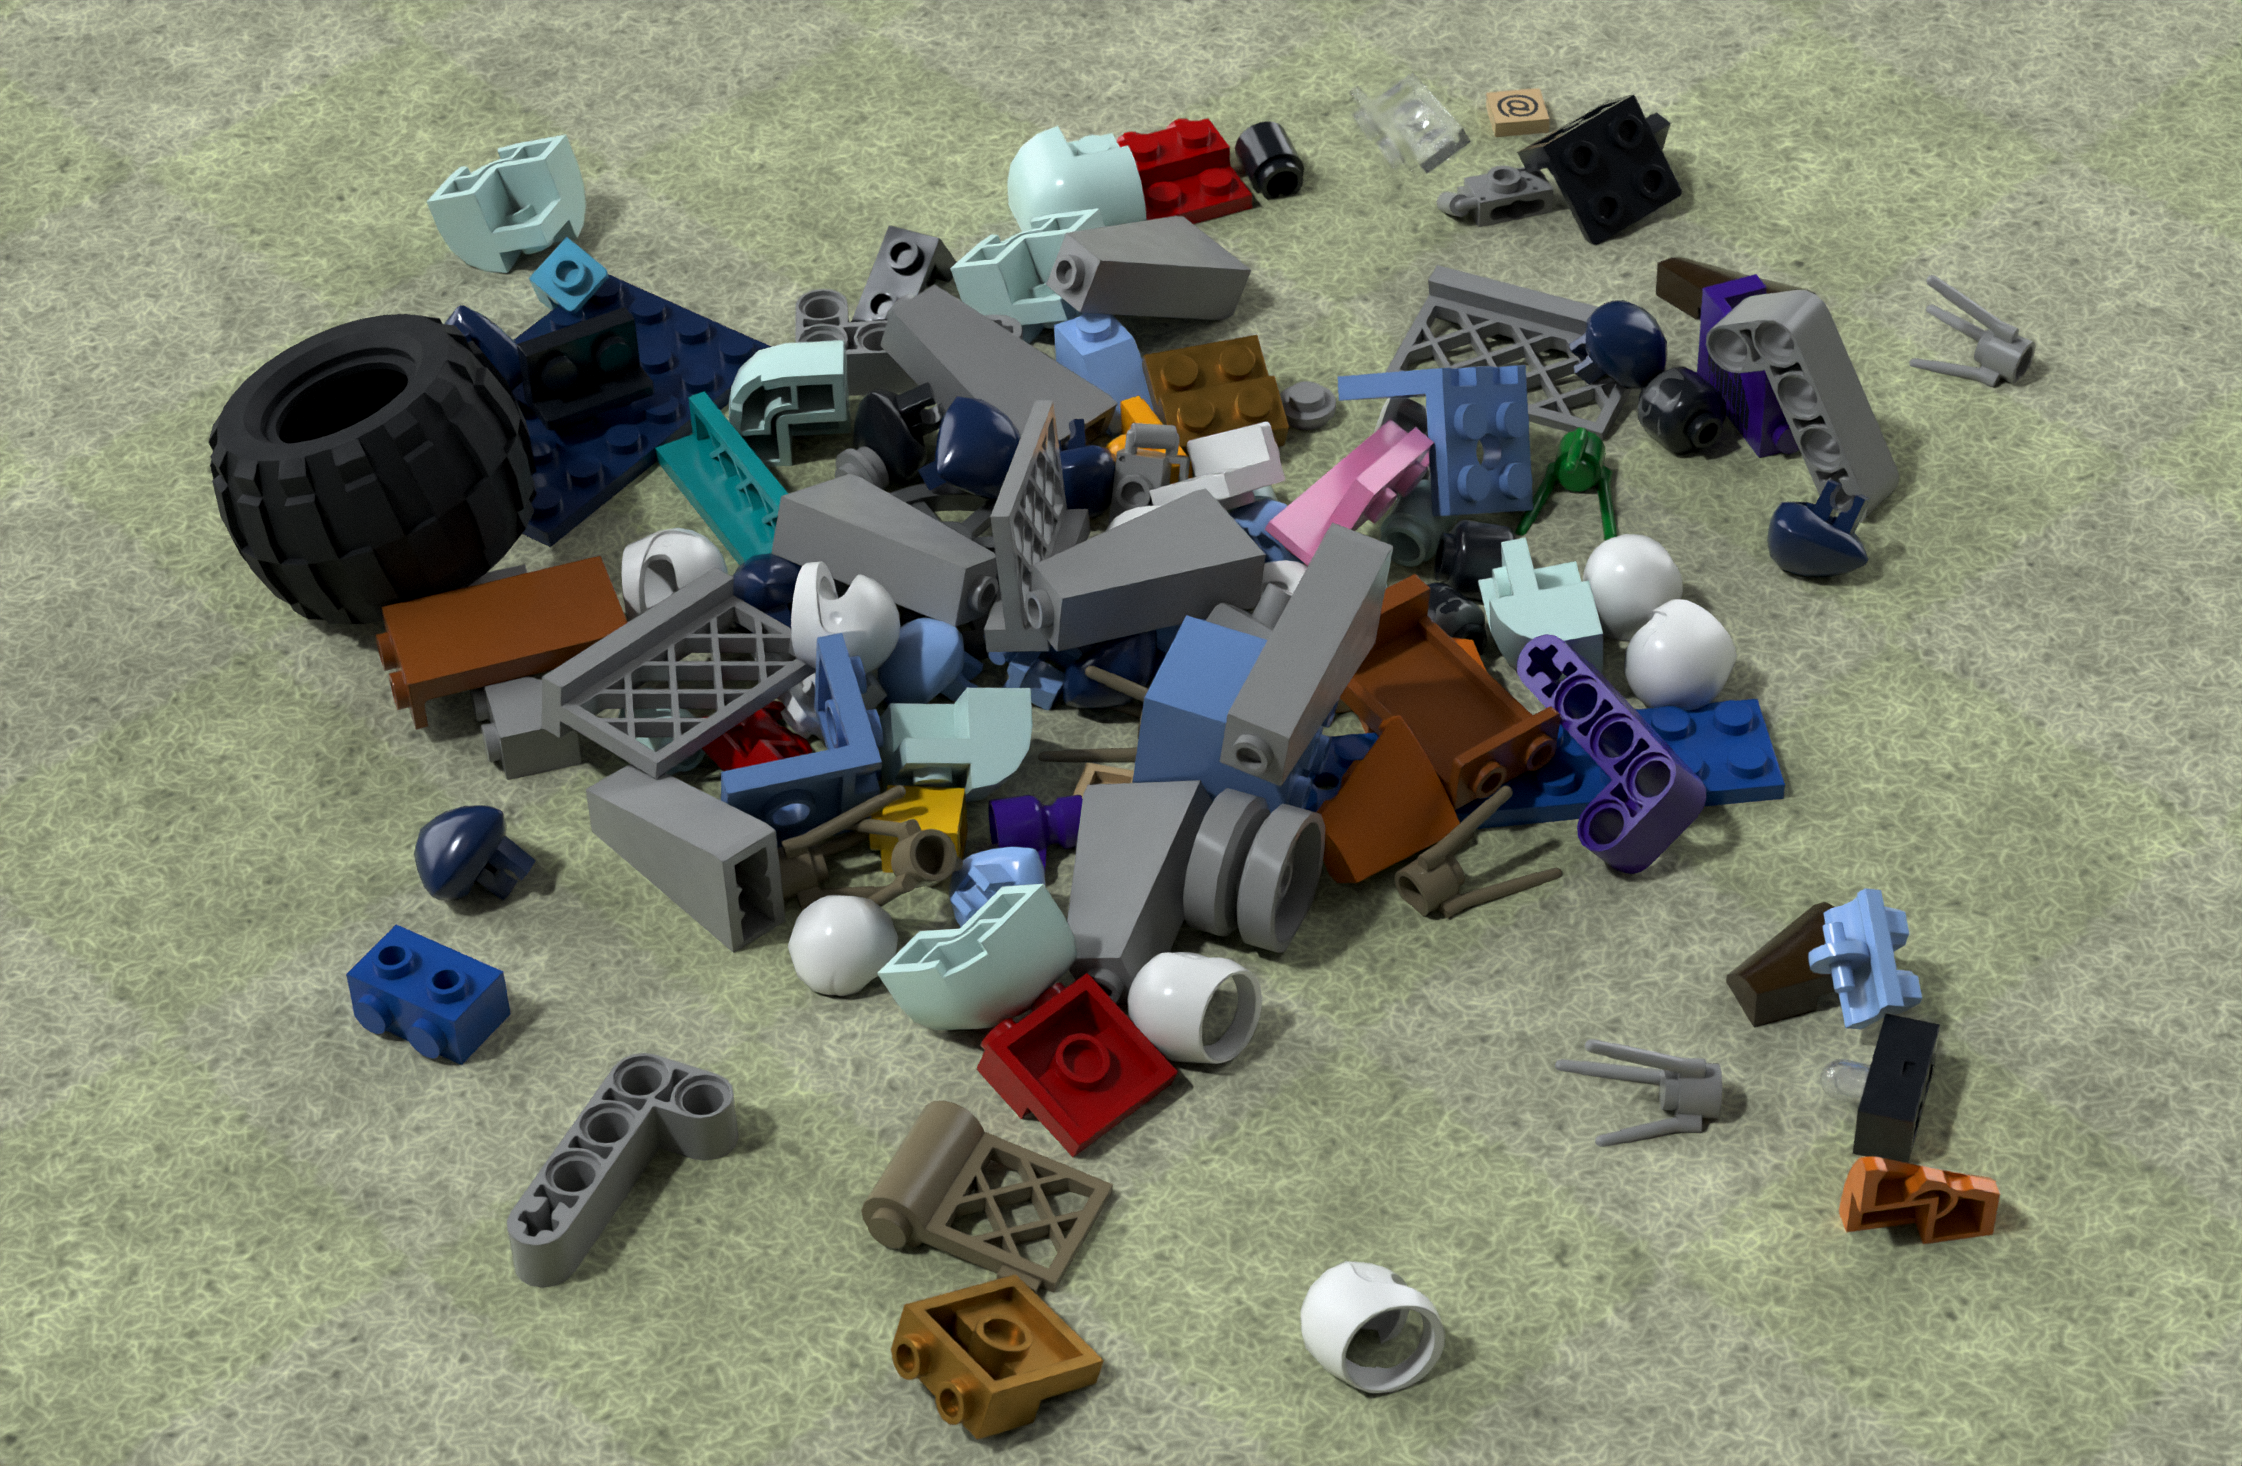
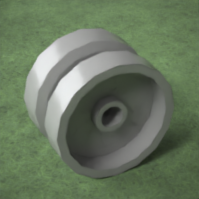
M1229 788L1222 791L1215 798L1204 816L1187 866L1183 892V908L1188 927L1228 937L1239 927L1244 943L1283 953L1291 943L1314 900L1325 850V824L1322 815L1283 803L1270 813L1266 798Z

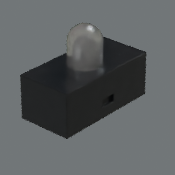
M1885 1013L1871 1065L1847 1059H1836L1829 1062L1823 1068L1820 1076L1823 1091L1832 1099L1859 1105L1853 1154L1865 1157L1875 1156L1909 1163L1935 1068L1940 1024Z

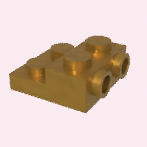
M1258 335L1145 354L1143 356L1142 369L1154 413L1163 425H1174L1179 434V446L1188 457L1187 442L1190 440L1262 422H1268L1271 425L1278 448L1285 445L1289 426L1275 376H1269Z
M1016 1274L904 1304L890 1349L893 1364L899 1375L906 1380L918 1378L935 1396L936 1407L942 1419L950 1425L962 1423L977 1440L1034 1423L1042 1399L1096 1384L1104 1362Z

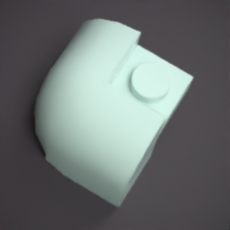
M1059 126L1038 133L1025 143L1010 164L1007 181L1008 205L1022 232L1032 229L1031 218L1090 209H1100L1105 227L1147 220L1141 180L1129 146L1119 147L1112 133L1101 136L1089 135L1077 141L1067 142Z
M567 135L498 148L499 160L482 166L470 173L468 167L461 166L444 181L429 198L427 204L439 233L453 253L468 265L483 271L508 273L514 266L521 251L524 254H533L548 248L553 243L563 241L566 237L570 240L578 238L584 225L586 209L585 191L580 169Z
M1100 209L1057 213L1031 218V230L1018 233L1001 242L998 235L991 234L950 268L962 302L983 315H1006L1015 318L1022 326L1023 341L1028 344L1040 334L1044 327L1054 328V325L1084 314L1078 312L1049 288L1046 283L1066 233L1105 227Z
M844 340L783 343L757 351L740 367L731 387L729 422L766 467L792 466V436L851 433L847 358Z
M1526 537L1501 542L1502 567L1492 569V578L1478 580L1491 634L1509 666L1517 670L1519 654L1525 645L1535 637L1548 634L1562 639L1603 674V632L1589 580L1581 582L1576 561L1534 569ZM1562 674L1559 680L1563 681L1567 676Z
M966 688L954 704L890 703L879 718L884 741L883 747H879L882 760L881 776L884 792L887 790V785L965 788L967 803L982 800L1003 786L1017 770L1029 751L1033 726L1031 688Z
M1044 884L1002 886L960 929L919 931L877 974L898 1006L915 1023L934 1030L996 1027L1005 1019H1013L1029 1010L1038 997L1065 974L1072 966L1077 955L1075 937L1065 916Z

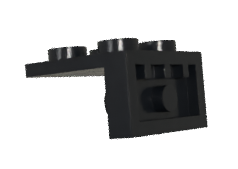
M1634 94L1608 100L1517 152L1527 172L1547 168L1550 175H1553L1585 240L1593 245L1608 239L1680 197L1682 194L1681 187Z

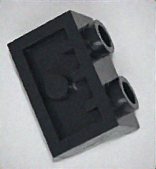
M626 307L517 344L525 401L547 430L574 425L583 419L615 408L628 406L637 400L652 396L655 393L653 381L641 367L635 319Z

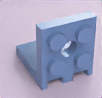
M1526 365L1435 368L1338 377L1339 401L1426 397L1428 438L1434 442L1429 450L1433 516L1533 510ZM1479 440L1482 444L1484 452L1483 461L1481 465L1478 462L1476 454L1477 443Z
M842 633L817 638L814 708L827 750L721 772V801L770 825L776 830L778 848L782 847L781 841L803 835L876 795H880L878 781L881 780L882 760L878 748L883 747L884 743L881 722L875 708L865 709L861 694L867 692L864 667L859 655L849 657ZM844 829L835 835L852 832V830Z

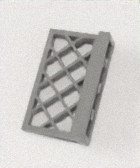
M1437 265L1428 280L1429 296L1385 373L1406 371L1410 364L1432 356L1439 368L1499 367L1525 358L1532 370L1526 373L1527 390L1541 385L1548 397L1546 400L1531 405L1528 404L1529 422L1566 432H1572L1579 427H1583L1587 431L1596 434L1603 441L1616 421L1632 389H1626L1610 377L1601 381L1596 380L1590 385L1585 382L1586 386L1559 395L1552 383L1554 380L1575 374L1573 366L1581 363L1582 360L1570 352L1569 344L1586 333L1587 319L1598 307ZM1435 318L1457 323L1462 329L1435 338L1430 327ZM1499 334L1513 338L1516 344L1489 353L1482 339ZM1468 344L1472 345L1478 357L1450 365L1444 352ZM1549 349H1556L1567 352L1570 358L1543 367L1536 354ZM1595 400L1601 409V413L1596 422L1572 416L1568 409Z
M1042 400L1034 402L990 516L1000 588L984 628L987 652L1050 650L1051 644L1039 629L1032 627L1025 609V598L1027 593L1031 591L1033 564L1088 540L1091 531L1088 509H1067L1053 400Z
M715 567L542 677L541 727L558 738L565 736L572 730H576L657 779L788 691V689H791L815 673L816 669L798 659L794 661H765V653H790L795 656L792 646L791 628L733 595L734 577ZM732 621L753 632V634L722 633L731 628ZM691 653H711V661L680 660ZM720 653H755L756 661H720ZM758 680V685L751 689H723L722 681ZM648 681H668L669 689L637 688ZM677 681H713L714 689H678ZM605 709H625V718H599L595 715ZM633 709H670L671 718H634ZM679 709H716V712L708 718H680ZM635 737H673V741L655 752L637 741Z

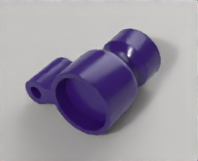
M1031 795L989 800L988 820L992 844L998 843V848L1022 847L1035 849L1042 861L1045 874L1046 850L1048 846L1058 843L1064 849L1077 847L1082 796L1057 797L1052 805H1043L1036 797Z

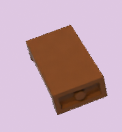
M600 555L382 607L386 632L376 634L375 636L384 671L396 670V672L389 673V681L397 710L409 708L415 729L417 730L428 727L425 709L426 701L554 670L628 622Z
M1413 574L1385 589L1375 644L1339 698L1378 736L1382 733L1378 727L1383 720L1391 716L1400 715L1426 753L1444 786L1454 810L1477 798L1489 797L1501 785L1528 770L1536 771L1545 766L1555 756L1561 714L1550 706L1532 715L1427 616L1431 588L1416 574Z

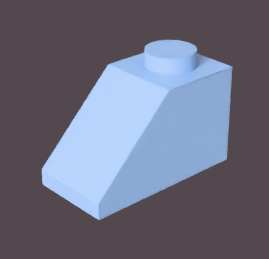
M1084 313L1079 317L1054 325L1056 361L1109 394L1118 403L1106 431L1112 439L1121 435L1120 401L1140 396L1154 412L1142 369V358L1133 336L1112 314Z

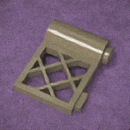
M944 1100L932 1101L922 1110L864 1202L861 1212L871 1236L886 1247L901 1248L907 1245L915 1248L925 1243L997 1273L996 1279L1016 1274L1033 1292L1038 1294L1040 1289L1055 1292L1111 1196L1113 1184L984 1132L979 1120L967 1109L956 1103ZM992 1160L1018 1171L1023 1182L990 1190L983 1173ZM973 1189H975L976 1194L970 1195ZM1066 1190L1089 1197L1083 1210L1054 1216L1045 1196ZM1031 1199L1040 1220L1007 1228L998 1207ZM985 1211L993 1232L972 1237L950 1227L956 1217ZM1071 1229L1065 1239L1062 1232ZM1049 1236L1057 1252L1049 1268L1022 1258L1016 1245Z

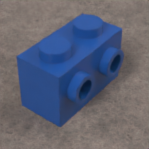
M397 924L346 974L353 1013L358 1022L372 1033L382 1034L387 1031L409 1041L417 1052L427 1058L434 1059L440 1055L462 1065L511 1014L503 971Z

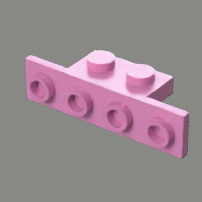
M1390 419L1270 520L1264 530L1279 541L1288 552L1308 566L1332 523L1356 531L1368 519L1372 523H1376L1392 506L1398 493L1406 497L1427 472V468L1430 466L1429 450L1434 442L1416 427L1407 433Z

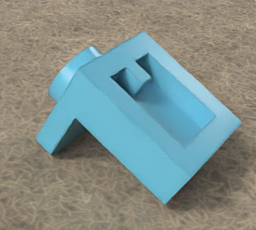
M566 237L529 277V280L538 300L551 310L559 305L568 314L574 315L608 279V272L605 267Z

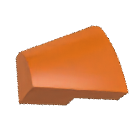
M1400 715L1391 716L1382 721L1378 727L1382 733L1362 760H1354L1341 777V788L1337 795L1332 799L1325 800L1316 812L1322 815L1325 824L1323 861L1329 875L1337 883H1358L1442 840L1460 824L1433 765Z
M1875 1156L1861 1157L1856 1160L1848 1173L1841 1196L1839 1214L1846 1232L1916 1223L1923 1244L1993 1235L2000 1192L1995 1180L1989 1177L1945 1171Z

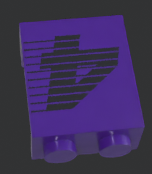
M1755 274L1703 288L1697 373L1721 393L1726 402V416L1759 458L1778 453L1792 454L1799 451L1765 370L1745 373L1726 371L1713 361L1706 346V336L1710 329L1741 301L1750 296L1766 294L1767 287Z

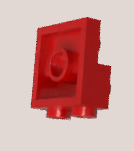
M1180 118L1171 122L1164 130L1149 134H1139L1133 131L1127 132L1116 140L1119 147L1129 146L1141 180L1147 220L1181 216L1192 224L1252 209V194L1230 165V146L1209 118L1199 121Z
M1088 973L1067 988L1061 982L1048 988L1034 1002L1031 1007L1032 1013L1018 1023L1012 1018H1007L993 1028L981 1043L985 1051L976 1068L1020 1119L1032 1112L1072 1157H1075L1169 1087L1178 1073Z

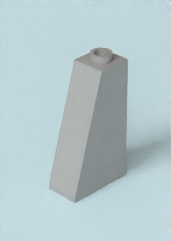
M1173 216L1066 233L1046 285L1080 313L1224 320L1234 315L1252 270L1186 218Z
M934 284L916 296L912 294L904 295L889 309L886 315L888 322L880 346L918 386L929 382L933 388L936 404L942 403L945 411L948 410L957 396L982 399L1006 414L1018 429L1021 437L1034 402L1053 400L1058 439L1061 441V451H1063V445L1070 439L1069 423L1073 419H1084L1086 446L1106 434L1118 405L1109 394Z
M851 473L781 496L771 554L801 566L805 563L822 561L828 566L833 579L851 585L857 575L867 576L881 584L891 595L894 603L955 627L989 614L999 588L996 579V555L971 539Z
M1207 489L1196 490L1033 564L1031 591L1027 593L1025 598L1026 614L1032 627L1039 629L1058 652L1182 624L1186 615L1197 619L1208 618L1215 606L1222 602L1243 610L1256 607L1260 600L1266 554Z
M1331 524L1227 714L1220 756L1221 763L1282 786L1375 644L1394 546L1338 524Z
M631 763L586 789L592 832L733 953L786 921L776 830L767 823L667 773L656 779Z
M1201 780L1087 785L1083 794L1067 918L1068 925L1075 937L1077 955L1069 971L1075 981L1088 973L1115 1003H1128L1130 987L1137 973L1156 955L1170 952L1185 919L1183 892L1187 866L1204 816L1213 803Z

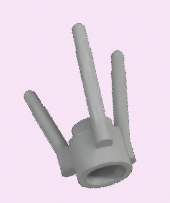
M1934 275L1928 276L1926 282L1931 288L1989 328L1985 331L1933 304L1926 307V311L1978 341L1974 360L1982 365L1980 368L1919 358L1911 359L1909 365L1931 372L1976 380L1993 388L2001 379L2015 384L2030 367L2035 354V342L2019 336L2018 328L2002 322L1951 285L1949 286Z
M1589 1039L1585 1043V1048L1590 1053L1657 1069L1565 1059L1558 1060L1555 1063V1068L1559 1071L1660 1085L1661 1110H1674L1675 1117L1599 1135L1595 1139V1143L1600 1147L1625 1144L1677 1132L1701 1133L1702 1118L1718 1119L1722 1102L1721 1067L1718 1063H1706V1059L1680 1058L1622 1044Z

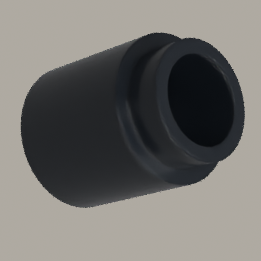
M1270 121L1260 122L1250 126L1239 136L1235 145V153L1256 193L1262 192L1263 196L1268 200L1278 198L1279 194L1288 196L1298 193L1303 185L1304 165L1285 129L1280 124Z

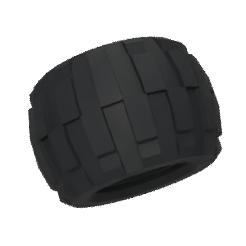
M411 314L374 316L335 326L297 343L265 363L241 384L229 398L221 414L213 424L208 441L213 451L210 456V467L220 517L240 555L264 585L277 598L291 605L293 611L306 619L326 620L328 624H369L384 621L382 607L468 587L485 575L507 554L525 531L534 513L531 503L536 497L537 492L531 476L536 472L532 445L526 420L508 382L473 341L468 342L455 325L442 324L440 318Z

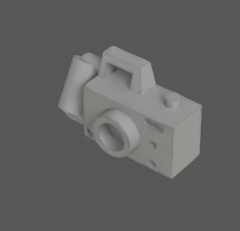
M1496 166L1490 169L1488 174L1464 178V186L1457 187V193L1447 191L1440 194L1437 199V207L1443 213L1458 217L1464 216L1469 212L1477 226L1484 227L1552 212L1553 187L1541 169L1527 172L1525 167Z
M1132 423L1130 430L1126 434L1125 448L1118 451L1116 456L1109 524L1115 517L1127 510L1136 507L1153 506L1149 490L1170 485L1172 463L1180 464L1178 482L1188 479L1190 457L1177 455L1179 434L1174 425ZM1138 448L1166 449V453Z

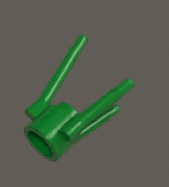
M1579 427L1562 437L1555 461L1547 465L1544 479L1533 496V510L1524 512L1515 530L1517 535L1522 536L1528 532L1555 485L1561 483L1566 489L1575 492L1584 491L1595 486L1598 491L1604 540L1617 537L1610 487L1613 472L1603 465L1606 449L1602 439L1583 427Z

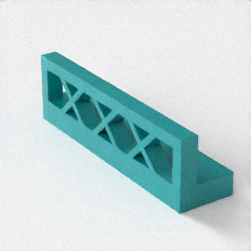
M705 391L688 397L693 434L656 447L657 462L739 565L754 555L772 553L781 496L788 494L787 491Z

